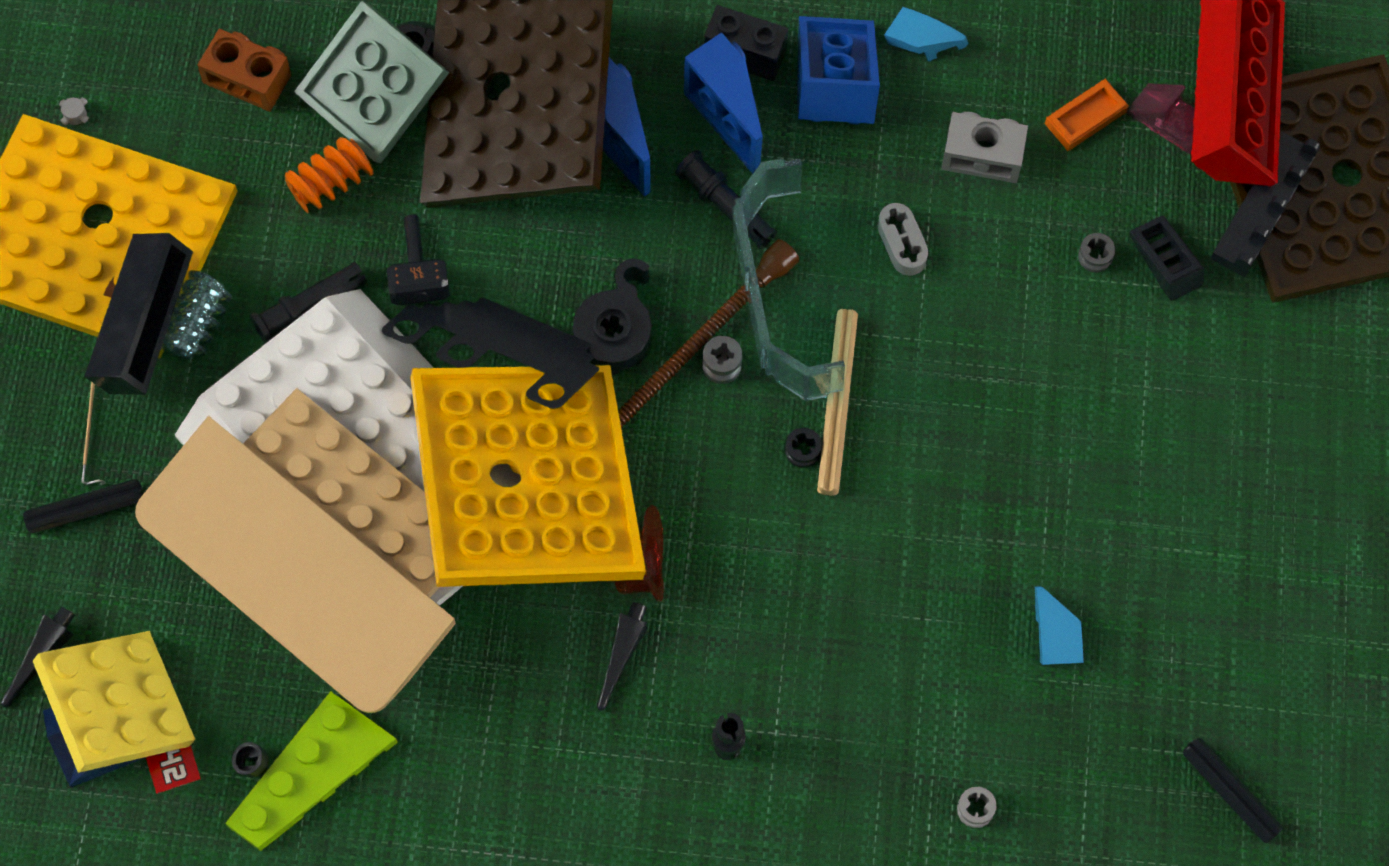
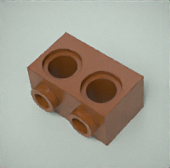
M220 28L197 64L204 84L271 112L292 76L288 59L279 49L272 46L262 47L253 43L242 33H229ZM230 57L236 58L234 61L229 63L223 62L225 59ZM261 72H271L265 77H257Z

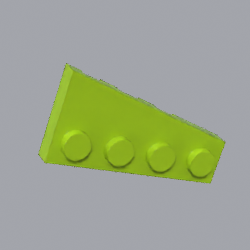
M330 691L225 824L256 849L262 851L301 820L304 814L320 801H325L336 792V788L353 775H358L369 766V762L384 750L387 752L397 744V739Z

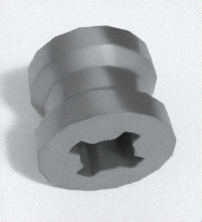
M717 336L709 340L703 349V371L705 376L717 384H727L739 376L742 362L740 344L728 336Z

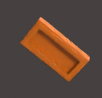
M1105 78L1046 117L1044 124L1065 149L1069 151L1128 111L1129 105Z

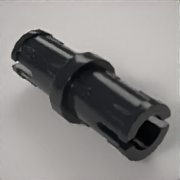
M727 713V719L723 715L720 716L713 729L712 741L715 753L722 760H731L732 754L734 759L738 757L745 743L746 735L743 721L737 714Z

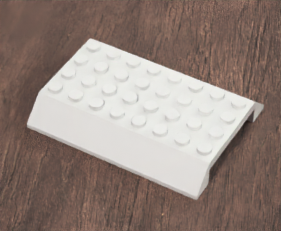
M361 289L327 296L203 392L175 433V437L184 445L207 416H210L243 444L285 399L298 388L425 492L410 377L412 368L434 367L412 344L402 343L382 333L383 326L390 320ZM394 326V328H393L394 332H395L396 334L400 335V336H404V335ZM508 464L496 465L490 472L491 479L502 487H512L521 481L520 474L513 472ZM463 586L440 587L430 599L440 606Z

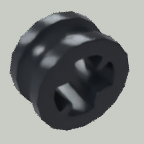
M809 428L793 430L788 435L785 446V455L788 461L799 468H807L814 465L821 454L822 444L819 435ZM799 440H804L806 446L813 445L814 448L810 447L808 455H802L801 450L793 449V447L797 448Z

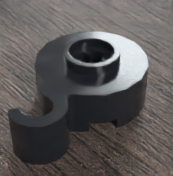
M633 258L620 263L615 273V290L595 293L583 301L574 317L573 336L591 344L586 350L587 353L594 355V359L590 361V364L595 366L610 365L612 375L619 374L620 370L629 369L635 364L636 366L640 365L650 350L652 324L649 312L638 299L637 288L628 283L629 280L633 279L640 281L642 284L649 282V266L640 259ZM617 328L621 334L615 332L614 337L606 336V329Z

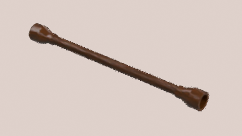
M780 239L776 240L763 253L760 263L751 273L750 279L727 300V303H724L717 310V313H714L700 327V330L693 334V337H690L683 344V347L676 351V354L669 358V361H666L659 368V371L652 375V378L645 382V385L638 389V392L631 396V399L624 403V406L618 409L621 429L760 288H765L771 281L786 275L799 262L798 254L788 243Z

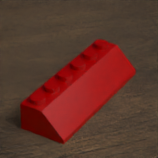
M1201 0L1191 162L1215 181L1273 186L1278 183L1285 2L1283 0Z

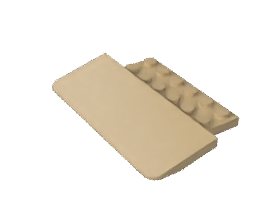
M298 388L285 399L243 444L210 416H207L141 496L136 505V518L143 529L362 712L375 713L384 709L410 681L456 624L454 617L430 599L440 587L436 585L425 492Z

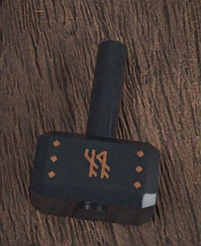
M407 215L403 221L408 262L392 264L387 268L391 303L399 306L445 300L450 296L446 262L439 258L424 260L419 217L417 215Z

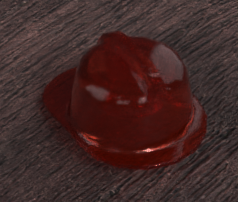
M650 505L644 515L643 531L639 532L646 569L643 580L615 581V586L619 593H652L656 601L662 602L664 598L662 576L663 529L659 511L656 506Z

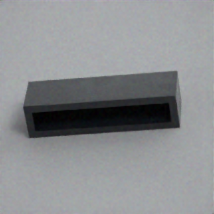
M170 233L133 234L84 376L109 394L146 395L193 254L191 249Z

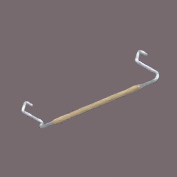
M91 382L82 483L88 485L101 482L100 485H103L106 482L100 479L84 482L95 390L93 382Z

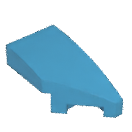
M902 7L884 34L888 45L918 54L925 52L928 61L936 59V54L940 51L957 46L960 50L968 45L966 36L932 17Z
M1035 586L1036 621L1039 624L1040 663L1042 665L1084 663L1081 621L1042 586Z

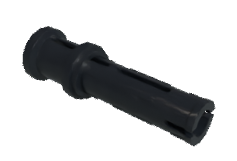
M695 150L685 157L677 167L675 175L680 180H687L699 192L698 197L702 201H711L759 249L765 248L771 242L768 238H774L777 230L772 228L727 185L726 175L721 171L716 172L703 160L704 154L699 150Z
M354 261L349 266L292 298L289 295L282 296L278 299L279 303L260 314L253 312L249 317L258 335L266 344L323 298L352 291L366 284L367 280L364 275L359 274L362 270Z

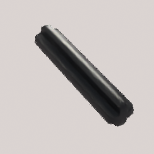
M132 479L32 508L23 513L24 523L29 533H36L138 503L144 494L143 488L138 479Z
M1201 738L1193 740L1185 747L1183 755L1263 842H1270L1281 832L1282 825Z

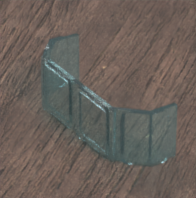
M801 158L789 161L775 159L761 162L741 191V198L735 199V206L732 207L733 233L745 292L748 291L749 312L761 369L765 368L766 375H774V379L780 385L803 400L808 401L827 397L829 393L843 391L845 364L843 360L808 367L770 343L747 226L768 198L801 193L802 174Z

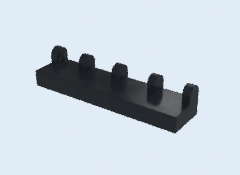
M1283 133L1279 140L1278 183L1273 186L1253 184L1210 258L1211 260L1246 277L1320 148V144L1317 141L1306 139L1305 143H1302Z

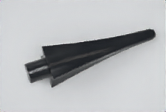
M632 602L627 615L619 614L611 658L597 702V709L599 711L606 709L625 666L648 629L646 627L647 622L643 621L647 607L642 604Z
M61 606L53 619L43 615L28 652L1 700L2 707L7 708L10 706L20 691L37 673L33 660L38 653L60 649L74 635L67 630V627L75 614Z

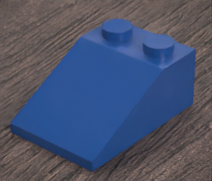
M799 16L798 119L813 122L837 121L850 124H874L880 88L874 21Z
M721 32L685 57L684 95L750 172L755 175L760 171L763 135L746 65V56L736 42L730 43Z
M609 57L603 151L645 197L650 193V155L632 86L633 80L624 65L621 63L616 65Z

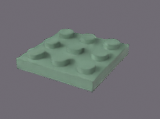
M361 1L294 92L349 140L350 138L353 139L369 158L381 164L449 74V71L369 3Z

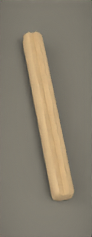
M840 309L836 316L817 487L818 493L822 495L834 496L839 492L858 314L854 310Z

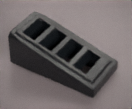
M1164 215L1130 231L1131 239L1160 287L1171 301L1203 285L1204 267ZM1163 233V238L1151 244L1148 243L1147 240ZM1168 247H1171V248H1172V249H1170V250H1168V251H1166V252H1164V253H1162V254H1160V255H1157L1158 252H1160V251H1162V250H1164V249H1166V248H1168ZM1177 260L1180 261L1179 263L1169 268L1166 267V265H1169Z

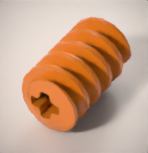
M343 137L337 139V150L330 145L326 146L323 149L325 159L316 153L310 157L312 167L305 162H301L298 165L299 175L291 170L285 173L288 188L307 214L309 213L307 207L309 203L319 210L323 208L320 199L321 195H325L331 201L336 199L333 187L337 186L346 193L348 191L347 178H350L357 185L360 184L359 170L362 169L369 176L374 174L368 158L353 139L350 138V141Z

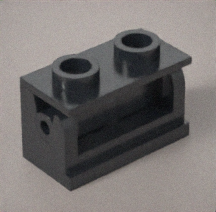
M717 5L704 38L706 43L722 32L730 43L734 41L742 48L746 56L749 74L775 81L787 51L789 28Z

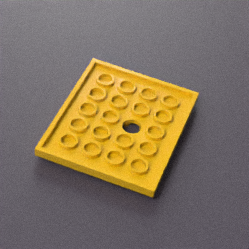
M23 114L0 158V304L98 337L111 297L103 294L113 277L114 284L116 285L133 234L170 233L191 249L193 254L158 358H161L238 192L236 185ZM95 204L107 205L113 211V216L109 223L101 224L96 229L84 224L83 215L89 207Z
M610 365L597 366L599 371L563 406L555 409L548 408L527 398V390L545 374L532 367L412 368L410 379L437 587L643 580L646 569ZM545 384L538 390V395L542 399L549 401L557 400L564 394V389L557 384ZM508 464L513 472L520 474L521 481L512 487H502L491 479L490 472L496 465Z

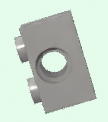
M952 112L941 170L1017 183L1022 166L1028 125L1019 124L1017 121L1007 118L1000 120L984 118L974 112ZM986 141L992 144L993 147H982L977 142Z

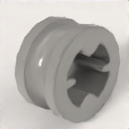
M980 786L971 787L961 795L957 805V814L966 826L981 828L992 820L997 808L996 799L986 788ZM975 798V802H978L979 798L986 803L983 809L985 815L978 817V812H976L975 816L969 814L967 811L970 806L968 799Z

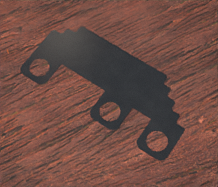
M480 298L475 303L463 300L458 305L450 302H444L441 306L427 303L422 308L408 305L382 328L384 335L405 344L416 342L434 325L456 334L437 351L436 356L440 360L458 368L472 366L491 349L539 370L545 374L527 390L526 396L530 400L553 409L563 406L599 371V367L590 364V361L594 359V355L586 352L591 346L590 343L486 298ZM404 320H411L419 325L418 332L411 336H400L394 332L393 328L398 322ZM466 344L473 348L474 354L467 360L459 361L450 358L448 351L454 345ZM545 384H557L564 389V394L557 400L549 401L542 399L538 395V390Z

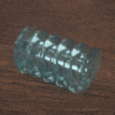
M195 270L189 271L188 277L190 280H186L182 285L183 293L178 296L177 307L174 308L161 347L167 353L183 359H189L193 355L202 357L206 355V349L198 343L199 341L207 343L213 341V336L205 329L206 327L218 329L220 323L212 317V314L223 316L226 313V309L218 301L231 302L233 298L215 278Z

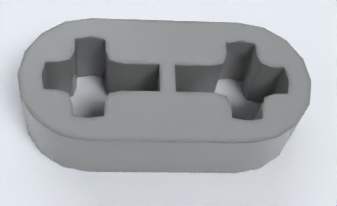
M892 203L885 206L880 212L878 231L893 266L898 272L907 276L922 272L926 266L928 248L912 211L900 203ZM890 217H895L897 221H903L902 234L899 235L894 224L888 225ZM904 244H907L911 254H917L916 262H911L909 258H903Z

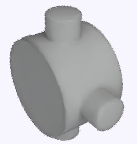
M72 97L61 100L59 106H61V112L64 116L60 120L61 123L64 125L68 123L71 125H78L82 122L86 123L89 119L85 109V105L88 103L87 100L83 97L81 99Z

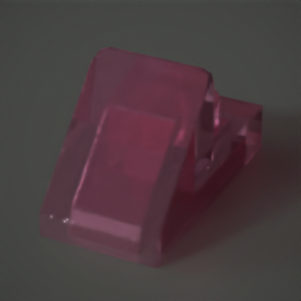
M1148 83L1129 107L1126 114L1183 151L1191 154L1195 108L1181 100L1186 87L1176 84Z

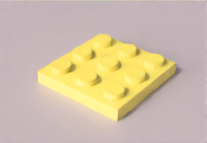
M150 631L38 653L34 658V666L78 773L186 748L194 742L195 737Z

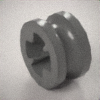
M1102 233L1089 234L1083 239L1078 252L1080 264L1090 272L1098 273L1105 271L1111 265L1115 255L1114 242L1109 236ZM1090 247L1093 250L1096 247L1102 248L1104 250L1103 258L1098 255L1097 259L1089 255L1091 252Z

